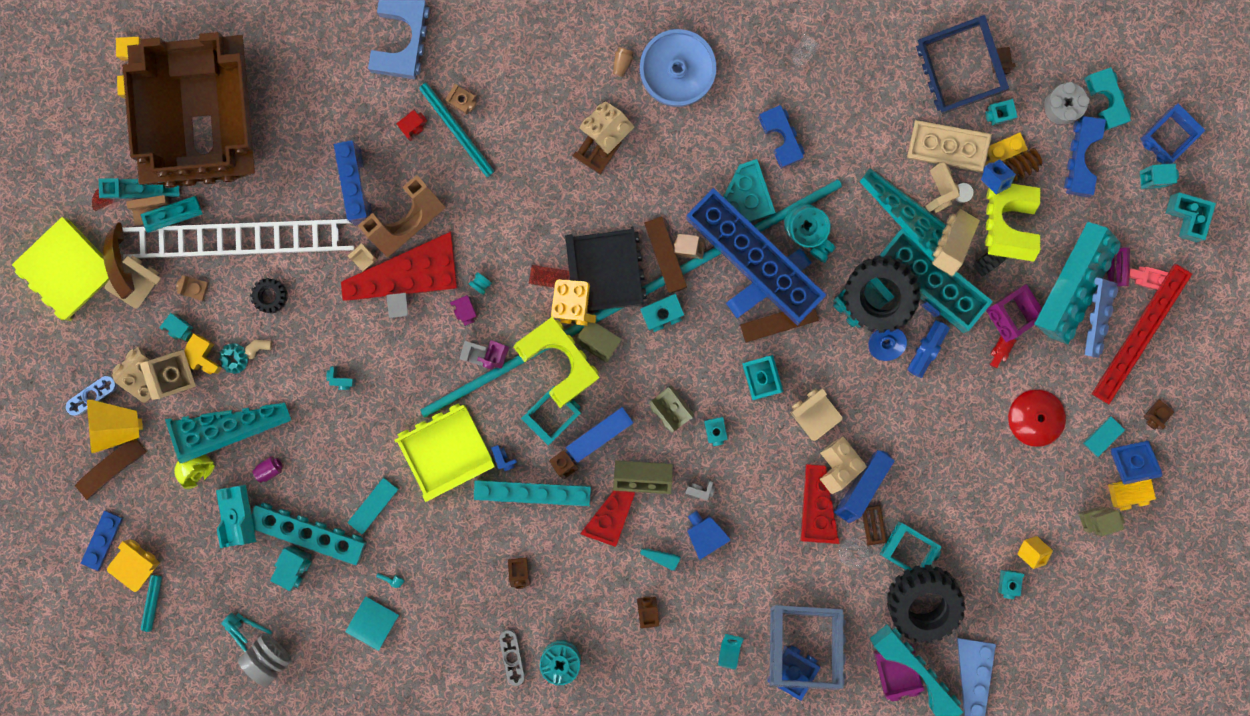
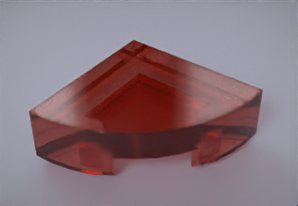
M99 188L95 191L92 198L94 211L113 203L111 199L99 198Z

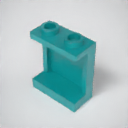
M878 278L870 280L865 286L864 294L867 301L877 309L882 308L894 298L893 294ZM844 289L832 300L835 303L833 307L840 314L843 312L848 317L846 321L851 327L854 328L856 326L860 328L861 326L858 325L859 321L857 319L853 320L850 317V310H846V300H844L846 289Z

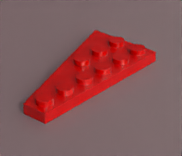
M451 231L341 281L343 301L387 297L386 295L400 293L414 294L457 289Z

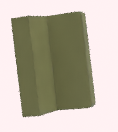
M588 323V326H584L578 335L575 343L607 363L621 342V338L597 323Z

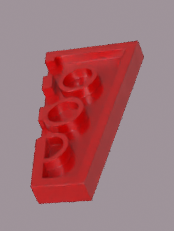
M805 465L800 541L839 544L830 492L820 480L827 473L825 465Z

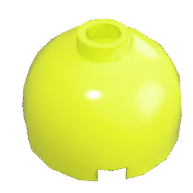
M206 454L181 464L177 461L174 469L175 477L184 489L194 488L198 486L196 482L203 476L205 480L213 472L215 466L212 463L214 462Z

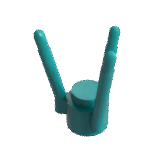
M230 613L221 623L244 652L248 649L242 641L244 643L248 641L238 631L242 626L240 621L263 632L272 634V631L243 617L240 613L236 616Z

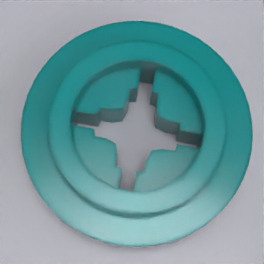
M231 343L225 345L219 352L220 358L218 360L221 362V368H224L226 373L237 374L246 368L248 355L245 354V349L241 345ZM234 355V359H236L237 362L231 363V359L229 358V356Z

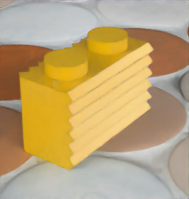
M1152 479L1126 485L1122 481L1108 484L1113 507L1120 508V510H1128L1132 508L1131 505L1146 506L1150 504L1151 500H1156Z

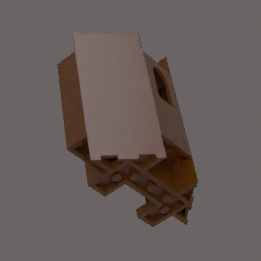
M219 32L199 33V39L165 42L160 37L140 39V44L127 45L128 64H122L129 149L130 158L137 161L139 184L165 185L166 188H174L177 186H194L196 182L215 184V180L234 182L236 179L255 174L243 35L223 36ZM211 116L213 147L206 154H201L195 149L192 117Z

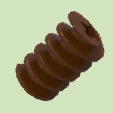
M1035 148L1025 151L1023 154H1018L1016 157H1011L1009 160L1002 161L1016 174L1014 177L1015 182L1018 181V174L1023 179L1025 178V171L1030 176L1032 175L1031 169H1034L1037 173L1039 172V166H1042L1041 156Z

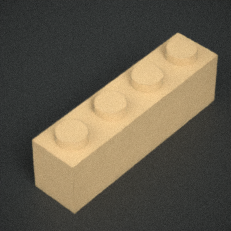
M959 209L956 214L952 213L938 242L939 246L933 253L935 259L932 264L953 276L963 264L980 220L962 209Z

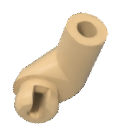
M252 341L245 347V354L248 355V359L255 358L256 352L260 349L271 350L272 341Z

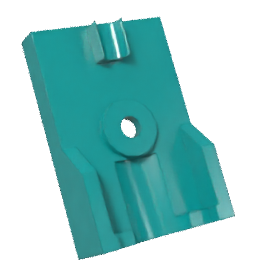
M246 485L216 490L221 522L216 529L220 548L256 542Z

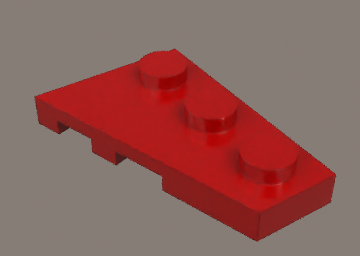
M613 491L581 531L580 535L616 547L635 492Z

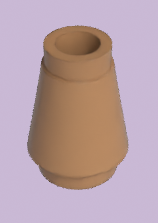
M618 47V51H615L614 75L624 77L633 59V51Z

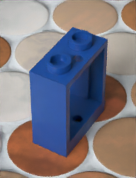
M1178 103L1172 106L1140 140L1147 150L1152 151L1156 155V159L1161 164H1171L1206 130ZM1170 117L1190 135L1171 155L1151 137Z

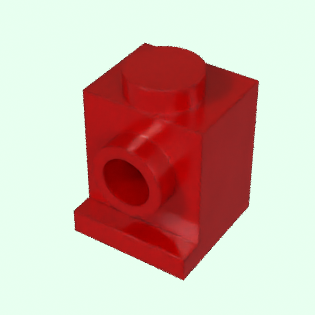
M413 110L396 124L408 140L412 141L413 138L411 136L413 134L416 136L424 130L423 127L426 125L427 119L421 112L417 114Z

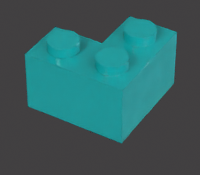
M1178 192L1170 195L1165 214L1183 219L1179 233L1180 238L1201 242L1206 240L1216 203Z
M293 545L283 548L274 565L277 568L270 581L288 591H292L294 588L298 589L303 581L301 575L304 571L307 572L312 564V561H310L312 555Z

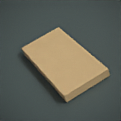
M915 120L907 158L934 164L944 162L945 165L983 173L992 134Z

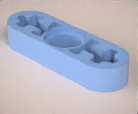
M104 376L71 398L66 403V411L70 415H81L86 412L87 406L85 404L78 406L79 411L72 410L74 407L73 403L76 404L84 401L87 404V394L91 390L96 392L97 397L95 401L100 402L117 389V384L114 382L113 377ZM104 381H111V384L109 385L110 389L104 388L100 392V390L96 388V386H98V388H102L103 386H105Z

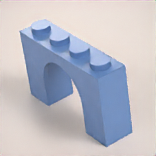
M379 0L377 8L379 17L406 22L411 27L412 38L409 45L398 53L371 50L368 70L376 74L416 79L417 74L420 75L421 72L419 57L423 56L424 53L422 37H426L427 34L425 18H429L430 7H427L425 0Z

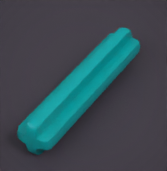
M151 575L141 631H152L162 576Z

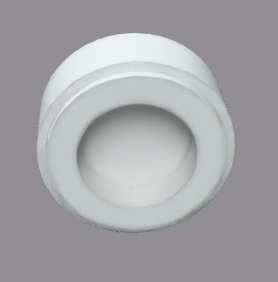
M967 183L958 185L960 197L955 200L960 203L969 201L973 197L972 187Z

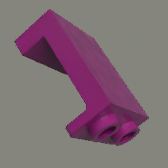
M910 642L909 644L913 647L914 651L912 653L914 654L916 653L914 645ZM878 651L873 652L884 697L887 700L898 701L902 699V696L909 695L914 697L920 695V692L925 691L920 675L915 670L905 664L886 660Z

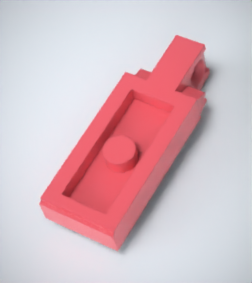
M1139 267L1138 270H1129V278L1136 279L1135 284L1158 290L1169 272L1150 267Z

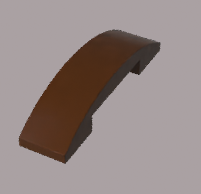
M117 222L105 237L103 258L105 269L113 288L121 299H126L135 289L132 274L124 272L119 244L124 240L121 222Z
M137 439L128 441L92 468L76 483L75 487L88 500L101 490L106 483L127 466L133 464L147 451Z

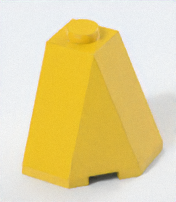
M91 399L87 400L91 453L139 438V430H143L142 418L138 419L137 411Z

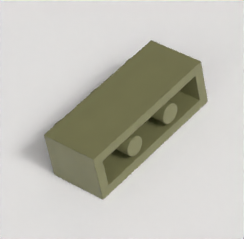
M615 460L613 491L671 494L673 464Z

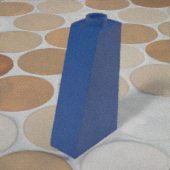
M621 407L566 447L568 451L566 452L571 460H575L578 463L633 424V421L623 407Z
M878 450L874 452L866 463L867 468L857 476L833 513L847 523L859 519L895 460L890 458L891 456L885 451Z

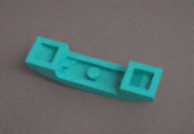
M98 178L99 198L143 199L162 195L169 198L180 197L179 186L166 188L165 185L139 184L138 179Z

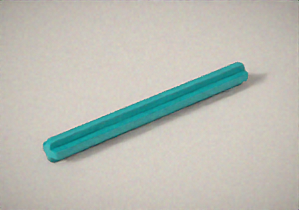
M428 83L422 84L419 90L486 177L491 176L494 173L493 168Z

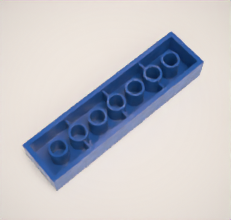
M714 188L686 215V220L797 326L825 298L826 294Z

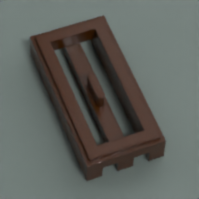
M881 505L867 506L862 514L867 545L887 543ZM877 509L881 533L880 540H878L873 510ZM866 511L870 513L874 541H871Z

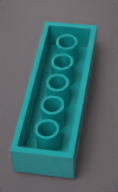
M1087 222L1034 323L1049 338L1067 345L1074 338L1079 323L1084 319L1085 311L1092 303L1093 294L1098 289V285L1095 284V277L1103 279L1106 271L1111 267V261L1115 254L1120 250L1121 242L1109 228Z
M903 229L897 232L879 254L881 258L888 255L892 256L894 260H897V258L903 260L902 263L904 265L909 264L912 267L911 271L913 273L916 272L918 276L917 281L921 285V299L924 302H928L941 313L940 315L962 333L968 332L993 302L958 272L951 276L933 265V261Z

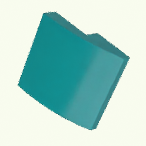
M365 596L345 633L379 651L399 615Z

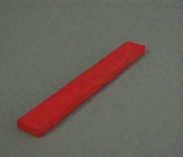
M1178 264L1172 266L1093 390V396L1108 405L1111 403L1192 276L1191 272Z

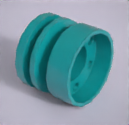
M798 204L787 212L784 219V229L786 234L797 244L806 248H813L821 245L828 238L830 221L828 216L817 207L810 204ZM804 220L808 222V224L805 225L806 228L801 226L802 224H804Z
M555 640L544 648L540 659V671L543 678L549 683L556 686L571 683L577 677L580 670L581 655L578 648L572 642ZM557 660L559 662L564 661L563 668L561 666H556Z

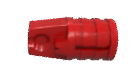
M1001 336L990 353L994 356L990 366L998 368L1001 360L1006 362L1017 340L1012 339L1005 342Z

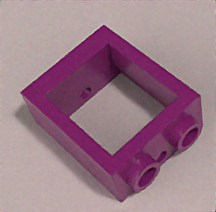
M1025 284L988 307L986 311L1000 332V335L1005 342H1008L1033 327L1042 308L1028 285ZM1012 299H1014L1028 321L1019 329L1016 328L1003 307Z

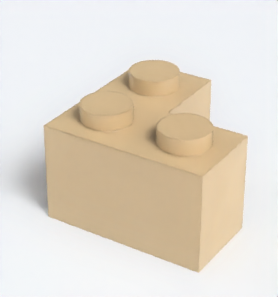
M844 437L833 441L821 452V455L832 469L820 480L831 494L844 489L867 468L866 464Z

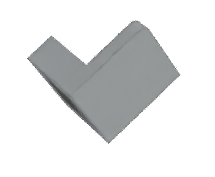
M407 293L386 295L390 319L408 316L407 302H409Z
M465 341L459 359L482 366L483 363L477 361L478 357H485L488 347Z

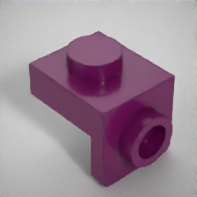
M490 340L485 357H478L477 361L482 362L483 367L491 370L494 367L502 368L509 346Z

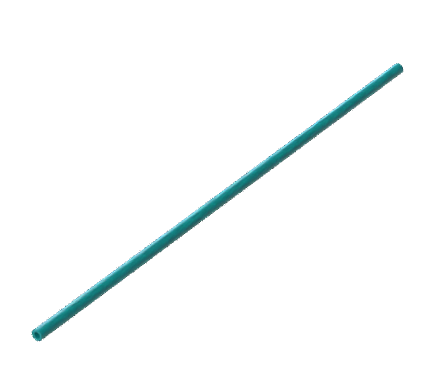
M837 179L753 226L762 232L784 220L787 212L793 206L798 204L811 205L842 188V184ZM715 247L704 252L703 259L694 258L681 265L682 274L684 275L722 253ZM663 276L642 288H646V295L666 284ZM623 308L600 310L592 315H596L595 323ZM574 324L563 331L566 335L572 337L581 332L584 326ZM547 348V349H544V350L540 351L538 354H536V355L533 356L532 358H534V357L538 356L539 354H541V353H543V352L549 350L550 348ZM520 355L505 362L502 368L496 367L420 409L423 417L425 418L525 362Z

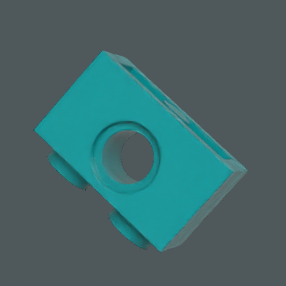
M1176 164L1152 165L1140 170L1141 190L1166 188L1176 184L1179 178Z
M676 294L640 309L648 330L653 329L654 332L664 329L663 325L671 322V325L682 321L681 317L684 316ZM660 309H665L668 312V317L664 320L660 319L657 315Z

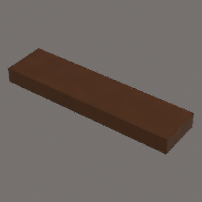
M662 216L644 222L668 293L672 294L686 289L687 285Z
M814 308L798 326L784 312L740 324L744 341L747 343L819 321Z

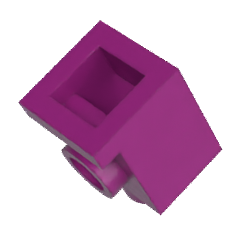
M468 295L450 302L452 307L456 306L454 310L457 320L463 322L464 326L475 322L474 319L478 316Z

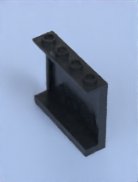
M631 226V229L575 237H573V234L565 235L570 280L583 281L590 284L587 312L644 305L643 299H647L646 288L641 286V281L644 280L643 269H639V262L642 261L641 250H637L636 243H640L639 233L634 231V226Z

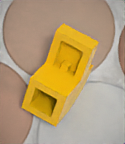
M193 333L185 347L184 353L188 365L193 370H199L203 366L201 369L210 375L212 373L219 374L222 369L221 366L207 358L214 344L199 334Z

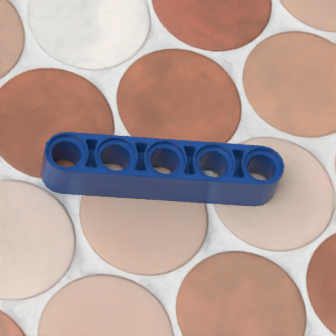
M801 248L787 257L801 271L812 263ZM752 283L726 302V305L735 317L738 318L767 296Z

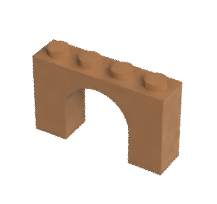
M418 175L402 187L412 198L411 209L405 217L395 223L385 224L372 213L358 225L366 237L387 257L393 254L446 208Z

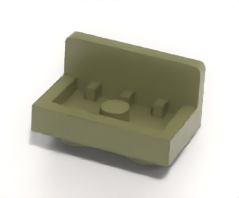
M672 385L649 402L651 410L661 418L664 427L672 433L695 416Z

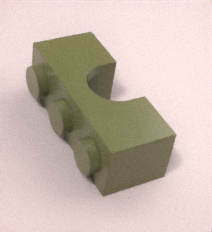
M1099 506L1078 513L1085 532L1091 533L1095 531L1096 535L1105 536L1124 530L1123 524L1125 520L1122 513L1118 510Z

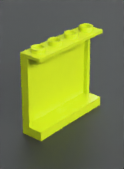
M61 217L12 264L16 269L15 273L20 278H25L29 282L28 287L35 293L38 292L42 296L41 300L47 306H51L55 310L54 314L61 320L72 321L73 318L71 316L109 281L103 254L69 219Z
M458 403L449 408L450 412L444 415L440 412L432 416L433 420L427 424L425 421L415 425V430L409 432L407 429L397 434L399 438L395 439V442H398L423 492L422 496L425 502L496 466L465 405L460 406Z

